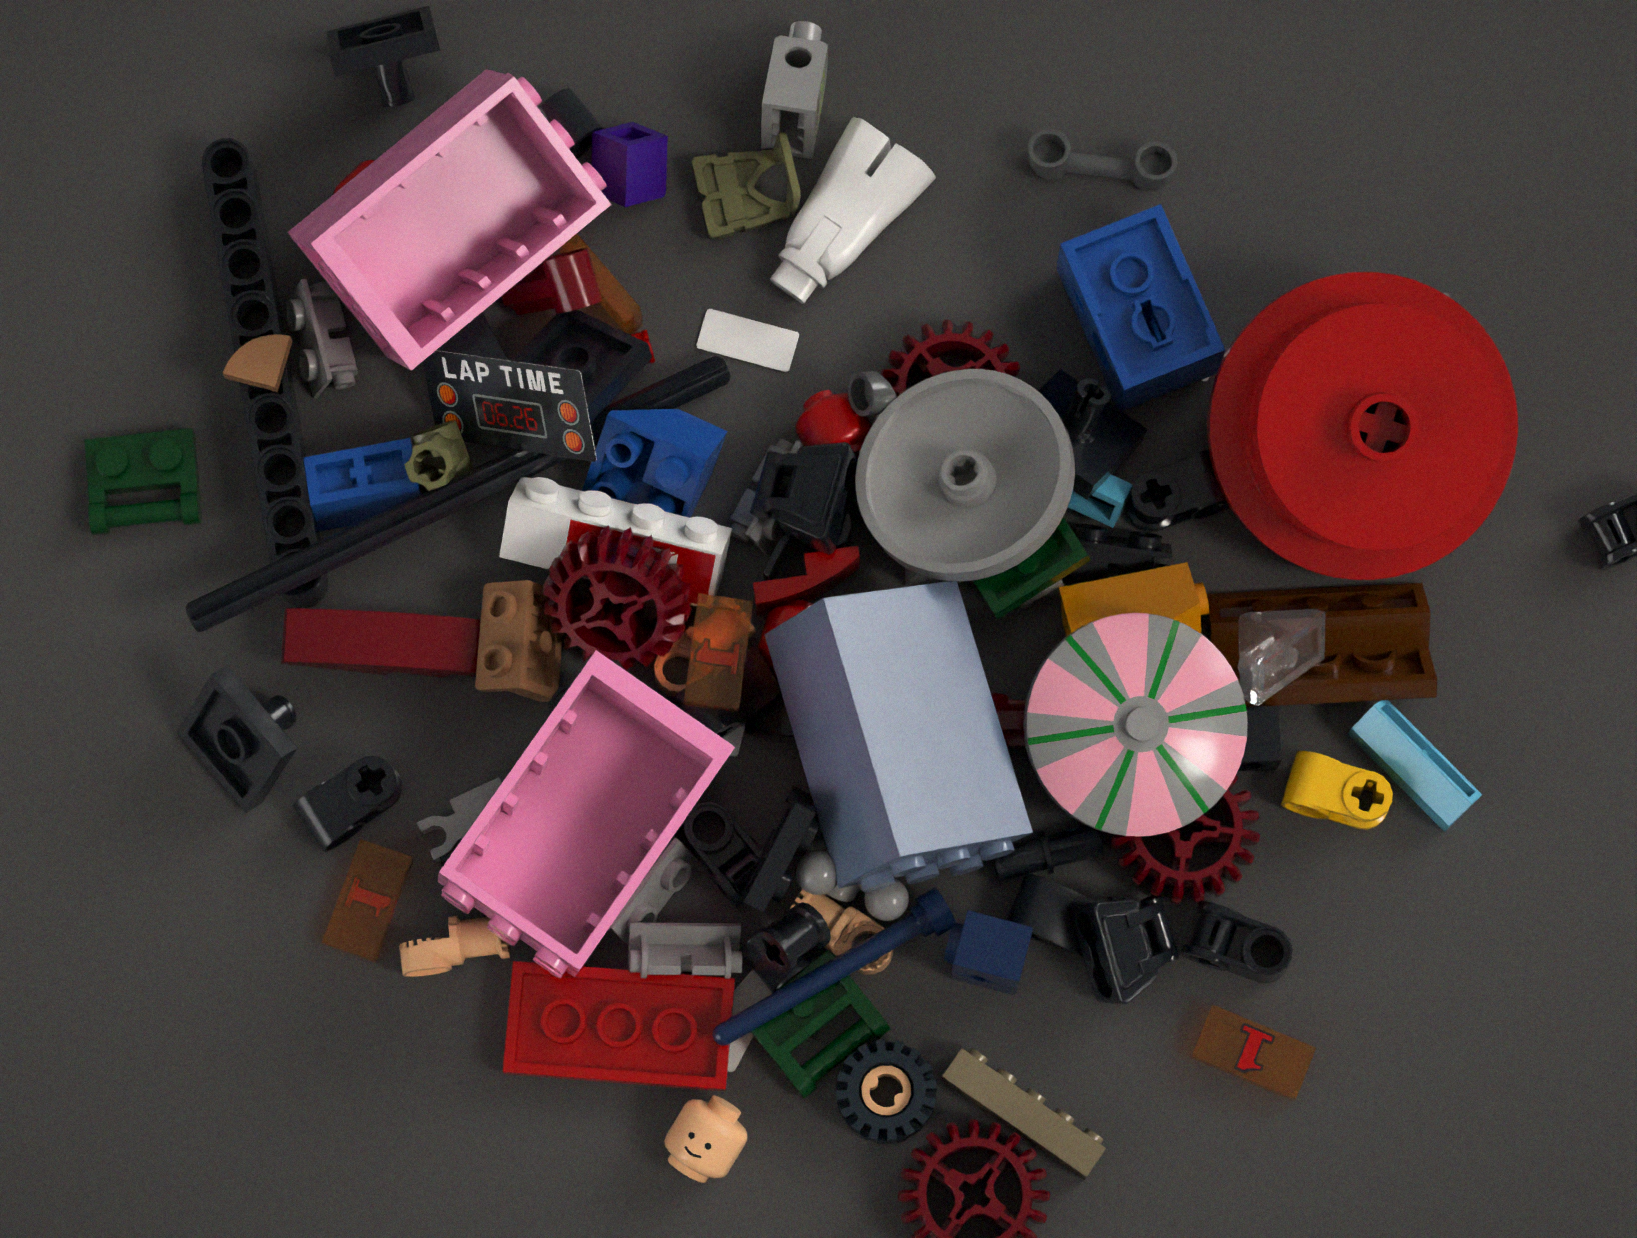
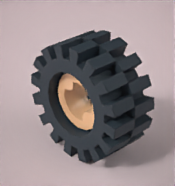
M885 1039L875 1040V1043L870 1045L864 1044L858 1047L852 1056H848L844 1061L841 1071H839L836 1084L839 1112L843 1116L846 1125L851 1130L856 1131L859 1137L867 1141L868 1139L874 1140L878 1144L905 1141L907 1137L913 1134L916 1135L933 1113L937 1091L936 1079H934L932 1073L933 1069L929 1062L923 1059L917 1049L905 1046V1042L895 1040V1042H885ZM882 1076H890L896 1079L902 1088V1093L895 1095L894 1105L891 1107L877 1105L870 1095V1090L878 1087V1078Z

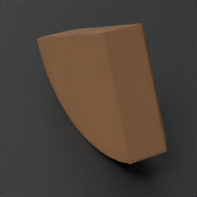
M274 334L261 336L247 342L229 359L223 371L225 379L278 392L293 342L291 337Z

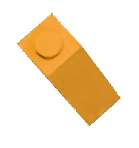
M1188 562L1059 587L1061 618L1066 637L1090 622L1127 613H1148L1177 620L1201 633V615L1209 614L1205 586L1203 582L1194 583Z

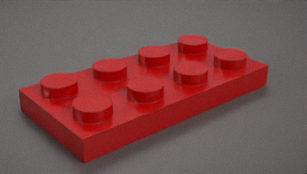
M513 961L503 1073L508 1075L726 1092L730 1044L726 1046L717 1044L713 1039L712 1033L718 1024L733 1016L735 978L724 979V977L688 974L647 975V978H641L640 972L582 966L576 977L565 971L562 977L558 978L537 963Z

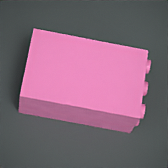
M488 69L484 70L287 232L384 355L411 371L611 205L601 192L607 187L601 175L590 163L585 162L582 165L570 151V148L575 145L573 139L557 120L553 119L550 123L547 121L537 107L542 102L541 97L534 87L522 76L516 80L510 73L503 74Z
M596 650L439 871L438 883L444 886L441 890V896L466 914H469L474 907L489 917L490 921L487 928L508 944L515 946L520 939L535 949L537 953L533 960L549 973L561 978L566 971L573 977H576L735 747Z

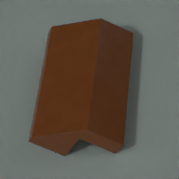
M1423 583L1207 594L1209 614H1206L1208 640L1216 646L1231 665L1241 686L1246 707L1437 697V676L1429 650L1431 611Z

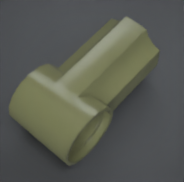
M456 420L430 427L411 436L414 444L410 460L404 464L411 482L422 484L430 491L447 485L454 477L473 469Z

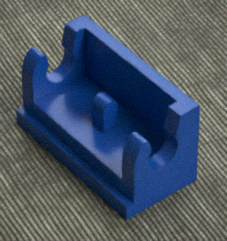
M411 438L303 457L310 506L319 531L354 525L422 493L420 484L410 481L404 465L410 460L413 446Z

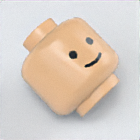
M715 1095L712 1096L709 1102L696 1099L687 1101L665 1137V1147L670 1152L668 1162L684 1175L701 1183H706L708 1178L725 1177L745 1146L748 1137L746 1129L737 1121L741 1111L733 1104Z

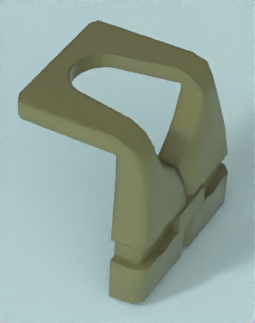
M786 132L777 133L773 149L730 152L724 157H717L716 154L697 156L692 160L691 166L697 192L702 199H705L701 204L707 235L711 240L732 237L734 232L740 230L746 233L791 218L797 213L801 191ZM784 163L787 175L786 202L770 199L754 188L763 173L772 166Z

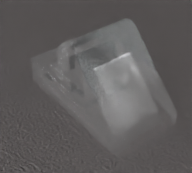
M1318 609L1247 612L1240 615V659L1238 671L1240 673V686L1246 702L1255 706L1260 705L1324 659L1326 612Z

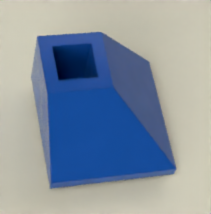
M680 409L611 410L606 417L595 450L597 460L591 462L582 491H600L613 499L637 505L643 503L653 504L665 512L691 518L712 476L728 431Z

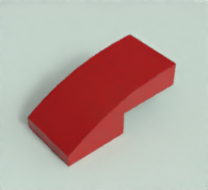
M858 546L838 548L830 555L821 551L804 553L806 575L754 582L753 592L757 616L768 614L769 611L778 606L789 605L794 600L810 601L845 581L859 569L860 555Z

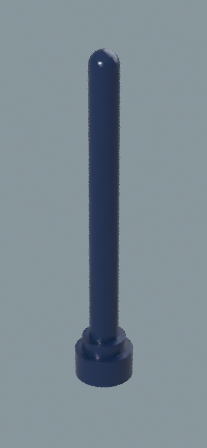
M935 887L915 898L917 904L909 908L910 915L718 1024L712 1033L714 1041L721 1046L729 1045L916 936L922 934L926 938L934 933L939 937L951 930L952 924L956 920L946 901Z

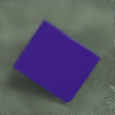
M635 122L593 131L591 165L601 175L607 185L601 191L608 200L624 207L664 197L666 194L668 136Z

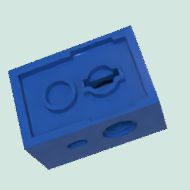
M1161 204L1060 243L1056 267L1108 389L1111 392L1115 405L1119 410H1127L1217 374L1225 348Z

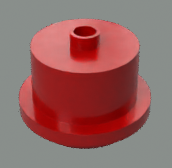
M1350 272L1309 281L1289 290L1261 309L1243 327L1222 359L1214 379L1207 415V439L1214 474L1227 503L1243 526L1260 543L1292 564L1315 573L1350 580H1377L1411 573L1435 563L1467 541L1492 512L1504 491L1514 462L1518 438V411L1511 377L1502 355L1482 325L1465 308L1435 288L1414 279L1379 272ZM1377 403L1374 414L1365 412L1367 408ZM1359 431L1367 433L1364 442ZM1386 441H1390L1388 447L1383 452Z

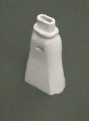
M856 117L851 118L833 149L816 185L790 227L785 249L778 255L783 262L774 272L770 281L804 304L816 287L824 289L827 285L826 279L830 280L848 268L865 248L936 179L933 171L925 162L897 143L891 149L890 139L865 120Z

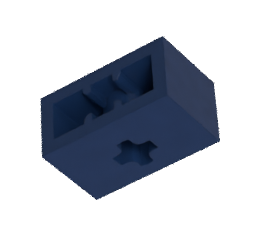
M967 910L964 924L953 922L943 962L953 964L951 979L1015 996L1033 927Z

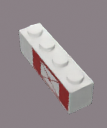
M523 476L519 479L508 501L499 557L549 569L554 558H558L561 554L563 547L571 540L578 543L581 535L585 534L587 530L596 537H599L601 530L609 525L615 536L621 537L623 531L631 527L634 540L642 542L643 539L652 535V549L659 552L670 548L671 558L668 564H683L684 575L681 581L691 584V594L688 602L693 606L711 610L722 582L732 528L717 525L713 520L705 517L689 518L665 512L653 504L643 503L637 505L613 499L600 491H580L560 486L548 478H528ZM584 575L583 577H581V578L589 579V577H588L587 575Z

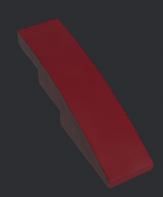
M287 608L284 612L281 664L378 675H389L392 672L443 678L451 674L476 677L481 619L399 612Z

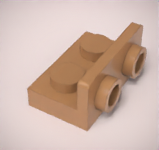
M530 580L494 582L484 585L475 688L482 692L509 691L539 702L551 701L553 694L559 690L563 633H551V623L554 617L544 614V603L547 596L543 594V585Z

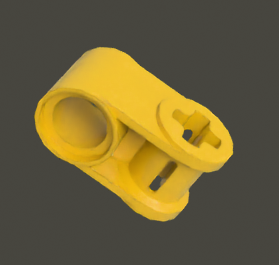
M1297 751L1281 805L1287 810L1303 816L1326 819L1356 829L1368 830L1377 827L1384 821L1392 804L1393 792L1390 783L1385 777L1376 772L1341 763L1323 754ZM1363 790L1373 792L1372 801L1376 804H1372L1369 811L1359 809V799L1356 797H1360Z

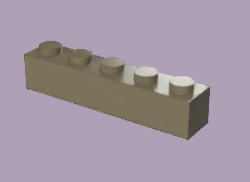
M961 1048L941 1080L1085 1180L1106 1150L1101 1145L1103 1138L1088 1128L1082 1132L1072 1125L1075 1119L1065 1111L1057 1108L1054 1112L1043 1104L1046 1099L1033 1089L1028 1088L1026 1092L1014 1084L1017 1079L1004 1069L999 1068L996 1072L987 1066L986 1062L988 1059L977 1050L971 1048L967 1052Z

